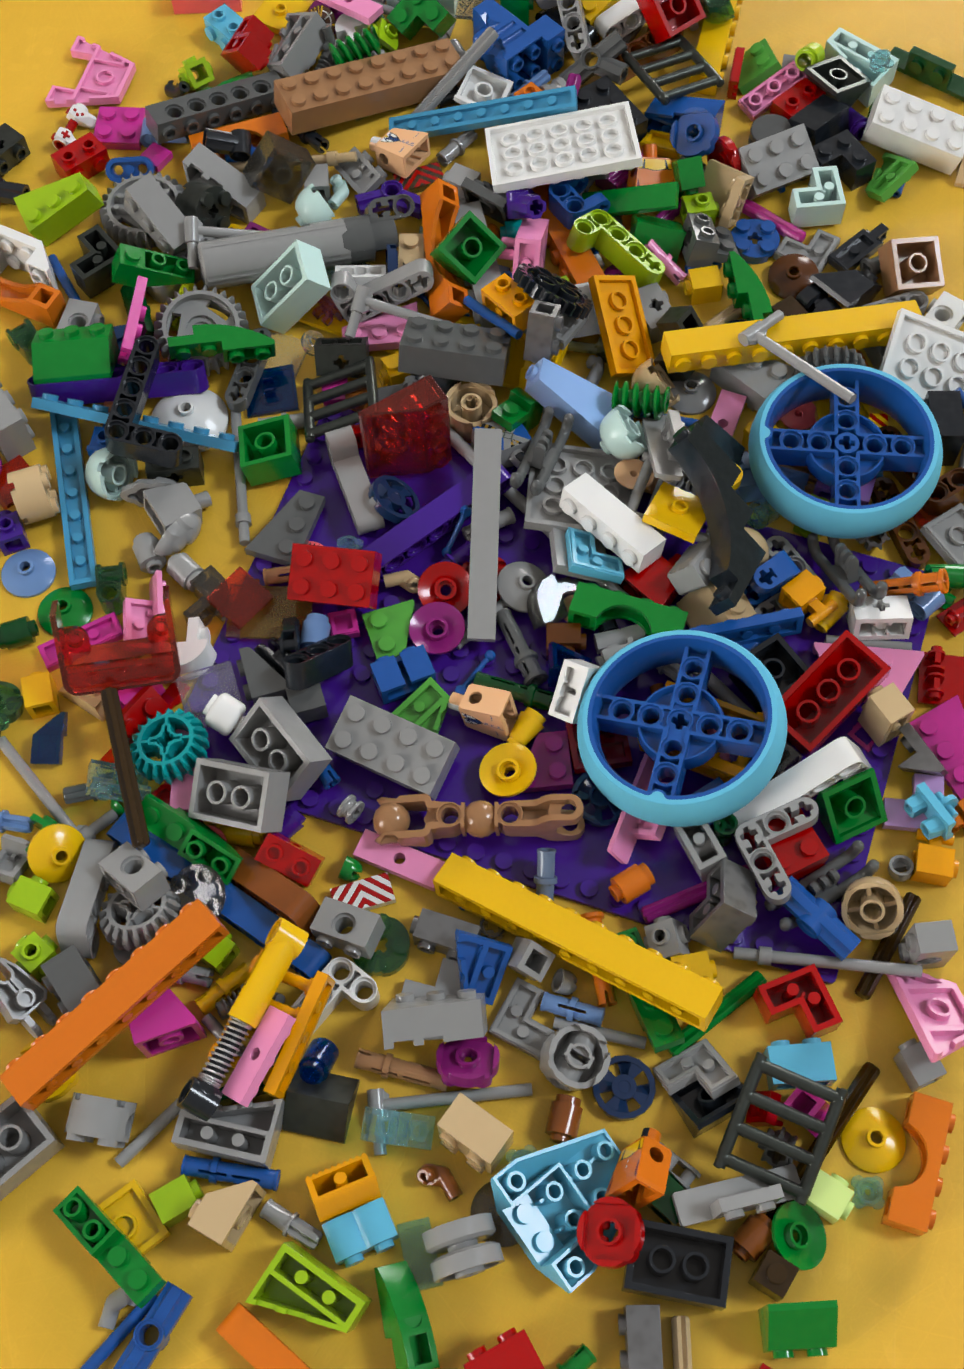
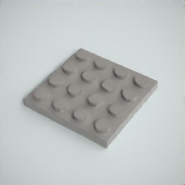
M565 445L542 493L538 496H534L530 488L532 481L537 479L541 469L531 466L528 475L523 529L551 532L553 528L567 531L568 527L586 531L581 524L570 515L564 513L562 508L559 507L562 489L585 472L627 506L633 489H628L619 484L614 476V468L622 459L616 458L612 454L607 455L601 449Z

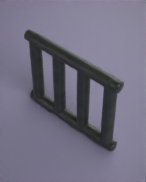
M680 33L673 39L630 53L624 51L621 54L624 62L629 65L630 69L664 106L668 105L670 100L715 85L720 88L725 83L716 70ZM677 47H681L684 51L644 65H640L637 61ZM691 59L696 64L656 78H652L648 74ZM703 72L708 77L665 92L660 87Z
M367 356L362 362L315 379L305 378L303 380L304 432L307 443H313L315 438L325 435L324 433L349 425L352 426L369 419L373 421L379 419L377 378L373 356ZM362 372L366 373L364 377L313 395V390ZM367 387V392L314 411L315 405ZM368 403L367 409L315 427L316 421Z
M757 1052L713 1165L719 1169L729 1167L769 1186L781 1184L783 1192L794 1196V1201L798 1202V1204L806 1206L846 1102L848 1090L838 1087L836 1090L771 1063L767 1061L768 1057L763 1053ZM762 1073L831 1102L824 1121L755 1092ZM750 1104L818 1133L812 1153L743 1123ZM738 1135L807 1165L800 1184L731 1154Z

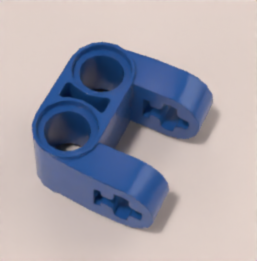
M587 177L549 185L548 208L564 227L571 230L577 218L595 209L608 212L610 208V201L602 193H596L585 200L579 195L588 185Z
M781 550L757 568L744 594H750L753 591L757 593L754 598L748 599L753 609H755L762 602L781 592V588L799 575L801 570L786 551Z

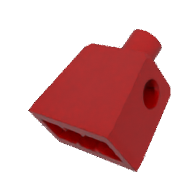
M676 553L668 561L661 555L659 559L640 573H637L633 568H629L624 571L625 578L619 586L630 596L640 599L648 598L655 603L670 606L678 596V592L667 575L681 555Z

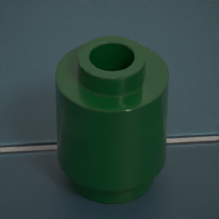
M28 616L0 624L1 649L8 648L11 650L35 643L36 636H39L36 621H30Z

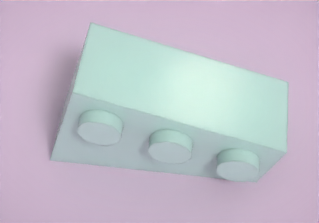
M840 27L826 41L825 59L841 55L872 80L870 86L858 98L868 108L874 102L884 84L889 86L893 82L899 59Z

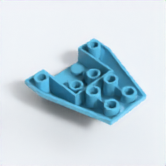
M605 1128L516 1158L490 1179L496 1211L533 1266L568 1294L572 1293L592 1275L598 1266L589 1260L584 1251L581 1250L577 1241V1225L584 1210L588 1211L590 1206L595 1204L593 1203L594 1201L605 1197L621 1151ZM615 1223L610 1224V1228L603 1232V1235L609 1238V1242L612 1241L617 1231Z

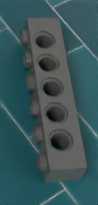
M273 70L145 106L146 126L157 143L161 144L202 132L205 128L213 129L272 112V109L276 108L274 104V80L281 79V77Z

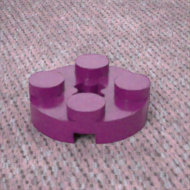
M486 1036L450 1041L445 1044L443 1041L438 1046L436 1067L441 1075L443 1084L447 1086L486 1088L491 1085L492 1078L499 1070V1049L495 1043L494 1047L488 1043ZM465 1057H471L472 1062H465Z

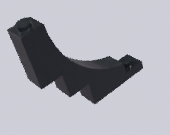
M696 422L689 428L683 426L673 435L674 442L668 451L688 476L705 513L711 541L709 580L717 588L713 593L715 598L710 604L709 609L717 616L737 605L766 552L744 529L754 511L732 488L741 470L701 425Z

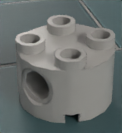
M586 1024L568 1025L551 1033L545 1040L540 1052L539 1068L546 1079L556 1088L564 1091L587 1089L599 1083L608 1072L611 1062L610 1052L608 1053L606 1046L608 1043L605 1037L594 1027Z
M74 1092L64 1131L67 1132L66 1139L93 1143L94 1138H98L97 1145L124 1148L125 1142H129L137 1103Z

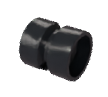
M815 283L805 287L795 298L808 313L841 309L833 298L828 297V293Z

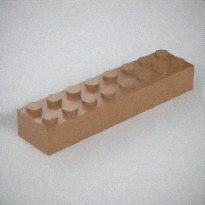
M445 38L274 80V104L291 135L320 129L421 103L461 57L450 40ZM466 74L456 84L457 86H460L462 84Z

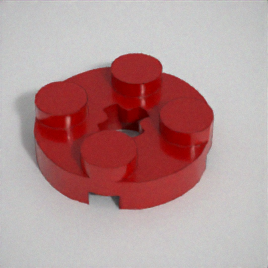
M607 1196L597 1199L588 1211L584 1210L578 1221L577 1241L581 1250L584 1251L588 1259L594 1264L607 1269H617L634 1263L639 1257V1252L645 1240V1226L640 1212L628 1202L618 1197ZM615 1223L618 1235L614 1237L613 1241L609 1242V1238L604 1236L603 1232L610 1228V1224Z

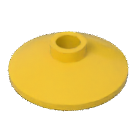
M508 742L497 745L482 759L479 768L481 783L488 792L498 797L518 795L532 784L537 771L536 759L532 752L522 744ZM515 771L513 775L506 777L508 772Z
M52 824L42 828L34 835L27 850V861L32 872L51 883H59L71 879L85 841L83 835L74 827L66 824ZM60 851H64V858L62 860H56V854Z
M867 1107L855 1111L841 1133V1144L846 1157L854 1166L862 1171L878 1174L887 1172L900 1163L906 1150V1137L901 1124L893 1115L879 1108ZM871 1133H878L881 1137V1143L876 1144L872 1142L870 1138Z

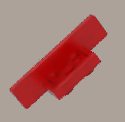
M180 681L173 682L161 696L151 685L145 684L122 709L129 745L134 742L132 734L140 733L138 725H145L147 723L146 717L155 718L157 711L163 715L168 708L172 710L184 701L186 694L191 689L188 684ZM111 748L99 760V764L110 771H115L116 767Z

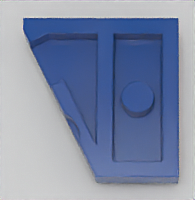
M456 929L455 941L460 988L476 989V993H485L486 1004L493 1005L513 947L504 942Z

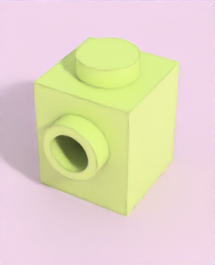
M820 1169L806 1204L812 1207L820 1217L833 1225L840 1218L844 1221L847 1219L855 1205L850 1201L855 1192L848 1188L849 1183L841 1176L834 1173L830 1176Z

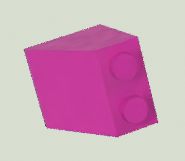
M170 989L165 991L129 1024L134 1045L147 1059L207 1038L206 1031L195 1016Z

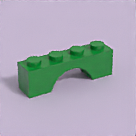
M578 581L569 607L567 623H581L582 628L595 631L606 621L626 619L638 624L645 631L646 636L665 631L684 630L689 612L683 611L676 606H665L655 603L648 598L640 599L629 596L619 590L612 591L601 588L594 583Z

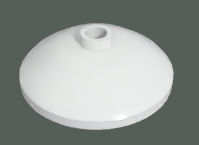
M208 389L198 394L163 397L156 404L151 415L158 417L159 423L168 425V421L184 423V428L193 430L194 426L210 429L209 434L219 436V432H226L229 425L228 410L224 401ZM183 441V446L197 445ZM198 445L200 452H204L211 448Z

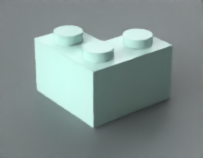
M837 166L812 168L808 187L792 189L788 206L791 224L798 228L841 224L846 200Z

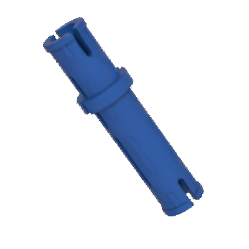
M185 1154L181 1165V1175L185 1174L190 1177L209 1179V1183L216 1184L217 1181L240 1184L253 1180L263 1189L273 1191L278 1190L281 1170L279 1169L273 1170L221 1161V1157L206 1159Z

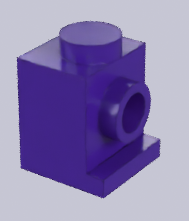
M10 510L0 511V549L4 556L31 548L18 512H11Z

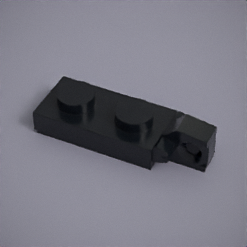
M881 223L872 231L862 229L828 256L827 263L837 271L856 269L862 259L870 258L883 245L889 228Z

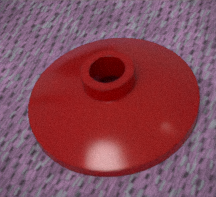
M443 561L429 566L422 573L418 582V596L422 605L424 606L432 602H444L454 606L461 613L468 606L469 573L462 566L454 562ZM445 586L451 589V593L447 596L442 595L440 592Z

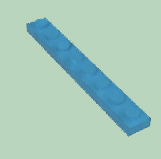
M573 85L390 117L389 131L392 128L426 132L429 137L578 111L576 86Z
M43 393L42 397H32L31 408L106 424L110 413L108 412V406L93 404L92 408L83 406L84 401L68 398L67 402L59 401V396ZM143 415V419L139 421V425L176 433L184 442L233 453L239 452V440H235V435L231 433L219 432V436L209 434L210 429L194 426V429L190 430L184 428V423L168 421L167 425L159 423L158 417Z
M50 412L69 586L72 591L99 586L85 479L79 418Z

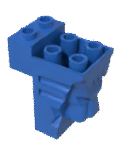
M484 0L473 8V43L489 26L499 35L496 41L479 59L485 63L486 68L491 73L514 82L511 93L521 87L525 79L530 80L541 70L545 69L551 75L564 66L565 29L546 14L527 26L495 0Z

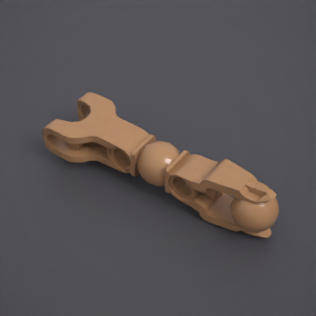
M427 794L400 795L398 798L381 797L377 799L381 806L376 809L373 817V827L379 835L375 842L380 845L399 843L401 846L427 847L433 844L434 839L452 838L460 834L467 836V833L473 837L484 838L496 832V836H500V833L511 837H540L550 841H573L579 839L585 830V822L582 817L584 812L583 802L574 794H549L534 800H511L501 804L495 802L494 806L487 801L478 800L471 802L467 807L465 802H461V805H458L454 802L432 801L431 797ZM566 804H572L576 807V810L562 809V807ZM408 811H427L424 817V829L408 830L410 824ZM512 814L518 817L512 823L503 821L507 815ZM448 816L458 817L456 822L452 824L444 822ZM577 824V828L572 831H567L563 828V826Z

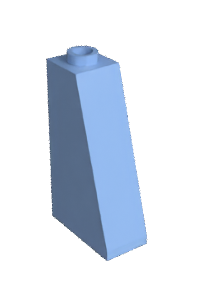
M544 357L535 365L532 364L525 374V379H527L525 391L544 408L547 406L554 409L553 415L561 422H563L565 414L571 413L574 416L571 431L591 448L602 450L599 443L602 441L599 433L600 424L603 418L612 410V393Z

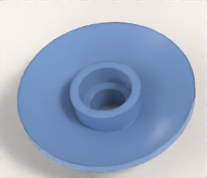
M22 550L12 555L5 562L1 572V580L6 590L12 595L21 598L35 597L45 592L52 585L56 577V566L53 559L41 550Z

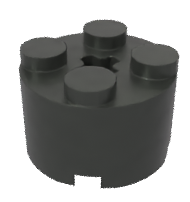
M190 181L183 186L186 188L182 194L178 193L175 205L185 217L196 216L203 223V226L228 228L230 226V203L232 198L228 191L219 186L197 181Z

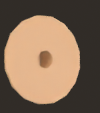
M627 459L618 462L614 468L616 481L628 489H634L644 462L639 459ZM653 471L651 472L646 487L650 486L654 479Z

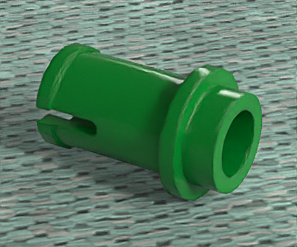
M582 1343L562 1365L557 1363L556 1367L557 1369H588L593 1363L597 1362V1359L588 1347Z

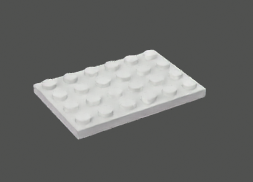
M629 101L484 128L494 193H506L507 191L524 188L531 189L540 185L557 184L561 181L583 179L599 174L606 175L610 172L632 170L643 166Z

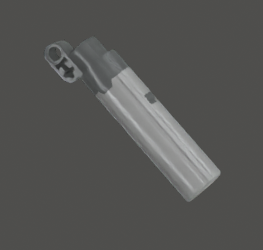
M407 194L380 197L366 205L365 214L309 223L301 227L291 226L200 241L196 247L203 283L207 286L208 291L213 290L214 287L221 289L254 283L296 239L321 250L326 270L335 269V265L373 263L376 260V252L386 250V244H396L399 247L395 220H401L410 216L415 209V203ZM398 200L406 203V213H400L397 210L396 203ZM376 205L379 209L389 206V211L379 214V217L377 213H373L372 209Z

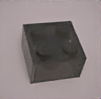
M266 131L242 172L250 187L291 204L316 164L306 148Z

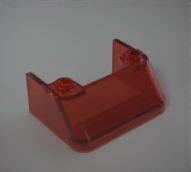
M169 585L163 586L165 613L154 615L149 619L147 623L148 637L91 645L89 635L82 627H63L58 600L52 601L49 617L63 687L69 694L81 696L101 693L106 687L124 690L166 684L175 681L179 677L181 671Z

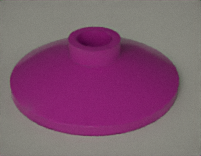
M428 603L420 607L410 620L409 634L411 640L416 647L424 645L427 654L441 655L454 650L464 637V618L457 608L448 603ZM437 629L443 630L441 635L433 634Z

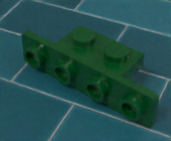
M913 46L910 52L898 47H894L889 54L899 59L897 71L964 101V78L954 73L955 64L916 46Z

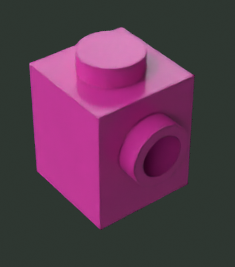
M798 1088L784 1102L785 1105L824 1121L829 1108V1104L825 1100ZM805 1128L814 1137L818 1136V1133Z

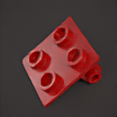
M938 645L932 646L930 651L924 652V657L919 664L917 703L939 706L958 695L964 709V657L945 655L943 647Z

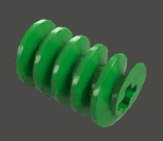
M373 25L370 26L371 33L367 28H362V36L357 31L353 33V39L349 35L345 36V44L340 39L336 40V47L332 43H328L336 65L354 61L356 58L358 60L363 59V55L371 57L372 51H375L377 55L381 54V44Z
M617 380L612 394V409L620 404L624 405L631 412L633 410L635 417H639L643 412L645 418H650L654 413V418L660 420L663 414L666 415L668 410L670 387H667L664 393L661 394L659 385H656L654 391L650 392L649 384H645L641 391L639 389V382H635L633 388L629 389L628 381H625L621 388Z

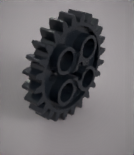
M522 263L518 265L513 275V281L518 283L517 286L523 288V292L528 293L534 300L561 305L560 314L584 320L593 308L592 301L587 299L588 296L582 294L578 287L557 274H552L547 269L537 265L534 267L530 263L528 265Z

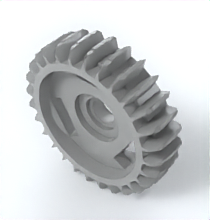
M140 171L138 176L130 174L128 179L122 177L121 183L114 182V188L108 187V194L102 195L104 206L100 208L99 212L103 228L116 244L122 243L151 250L152 247H158L156 241L124 209L125 189L145 176ZM160 172L156 175L152 174L175 204L178 193L182 194L184 191L183 186L178 184L176 179L171 180L169 175L162 177ZM123 221L131 227L125 226L121 222Z
M194 285L193 291L188 292L184 287V294L180 295L175 291L174 300L167 297V305L160 304V312L156 313V321L154 322V337L159 343V350L163 359L179 361L178 359L170 358L167 337H173L169 336V330L176 317H181L177 336L193 335L192 325L219 324L249 329V323L246 320L245 311H242L241 304H235L234 296L227 298L225 290L217 294L216 287L212 291H207L206 285L203 286V290H198L196 285ZM209 308H213L222 312L228 317V319L225 321L223 318H221L219 315L214 313ZM223 353L213 357L195 356L187 359L202 360L208 377L211 370H215L217 374H220V367L222 366L229 370V362L224 363Z

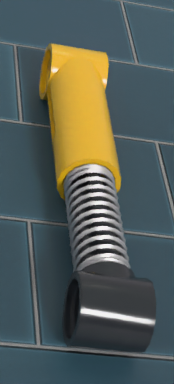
M282 917L274 923L266 937L263 951L228 1012L232 1020H228L229 1025H225L226 1030L222 1031L224 1035L219 1036L221 1040L216 1041L218 1046H214L215 1051H211L212 1057H208L209 1062H205L206 1067H202L203 1071L198 1074L199 1076L197 1078L191 1077L183 1087L177 1100V1107L204 1121H208L215 1113L222 1098V1091L219 1090V1087L223 1083L222 1077H226L224 1073L229 1072L228 1067H232L230 1062H234L233 1057L237 1056L236 1051H240L238 1047L243 1046L242 1040L246 1041L244 1036L249 1035L247 1031L257 1028L292 961L299 956L305 947L309 937L308 932Z

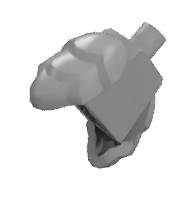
M164 477L137 479L135 482L123 486L120 492V497L123 500L134 503L139 507H144L161 535V539L158 541L154 551L155 554L161 557L174 555L180 552L186 545L192 544L201 531L202 509L212 506V500L207 491L194 495L187 483H176Z

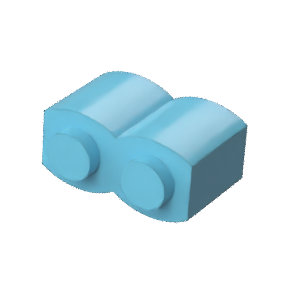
M383 1197L338 1216L322 1225L336 1264H345L346 1268L363 1262L365 1260L363 1255L369 1251L375 1250L379 1254L395 1246L394 1240L400 1238Z

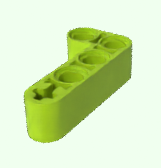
M595 209L574 221L566 241L567 246L572 251L582 253L594 247L624 275H635L638 288L656 282L659 284L665 271L664 263L609 213L601 209Z

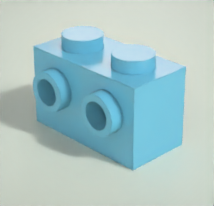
M223 4L203 17L205 23L204 31L210 41L216 42L224 50L243 21V18L226 4Z

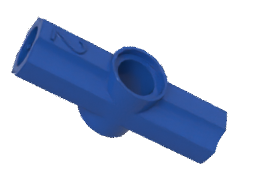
M791 875L789 877L792 886L791 897L782 906L796 918L797 925L805 934L814 939L818 938L837 958L843 961L858 946L861 940L837 918L836 911L828 902L819 897L815 898ZM783 887L776 891L778 895L783 894Z
M168 1281L144 1320L136 1325L133 1338L113 1369H149L159 1352L168 1345L170 1334L193 1297ZM156 1326L159 1331L158 1340L153 1345L148 1346L144 1339L145 1333L150 1327Z

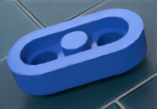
M146 156L119 157L109 160L105 171L111 181L121 183L122 177L128 179L130 174L138 176L141 164L147 166V172L143 173V175H147L149 171L154 175L155 165ZM118 165L123 168L121 175H118L115 171Z

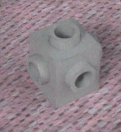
M662 916L654 919L653 924L644 926L646 936L643 940L646 949L652 948L657 950L667 960H670V957L690 953L688 942L691 941L689 930L682 922L671 918V916Z

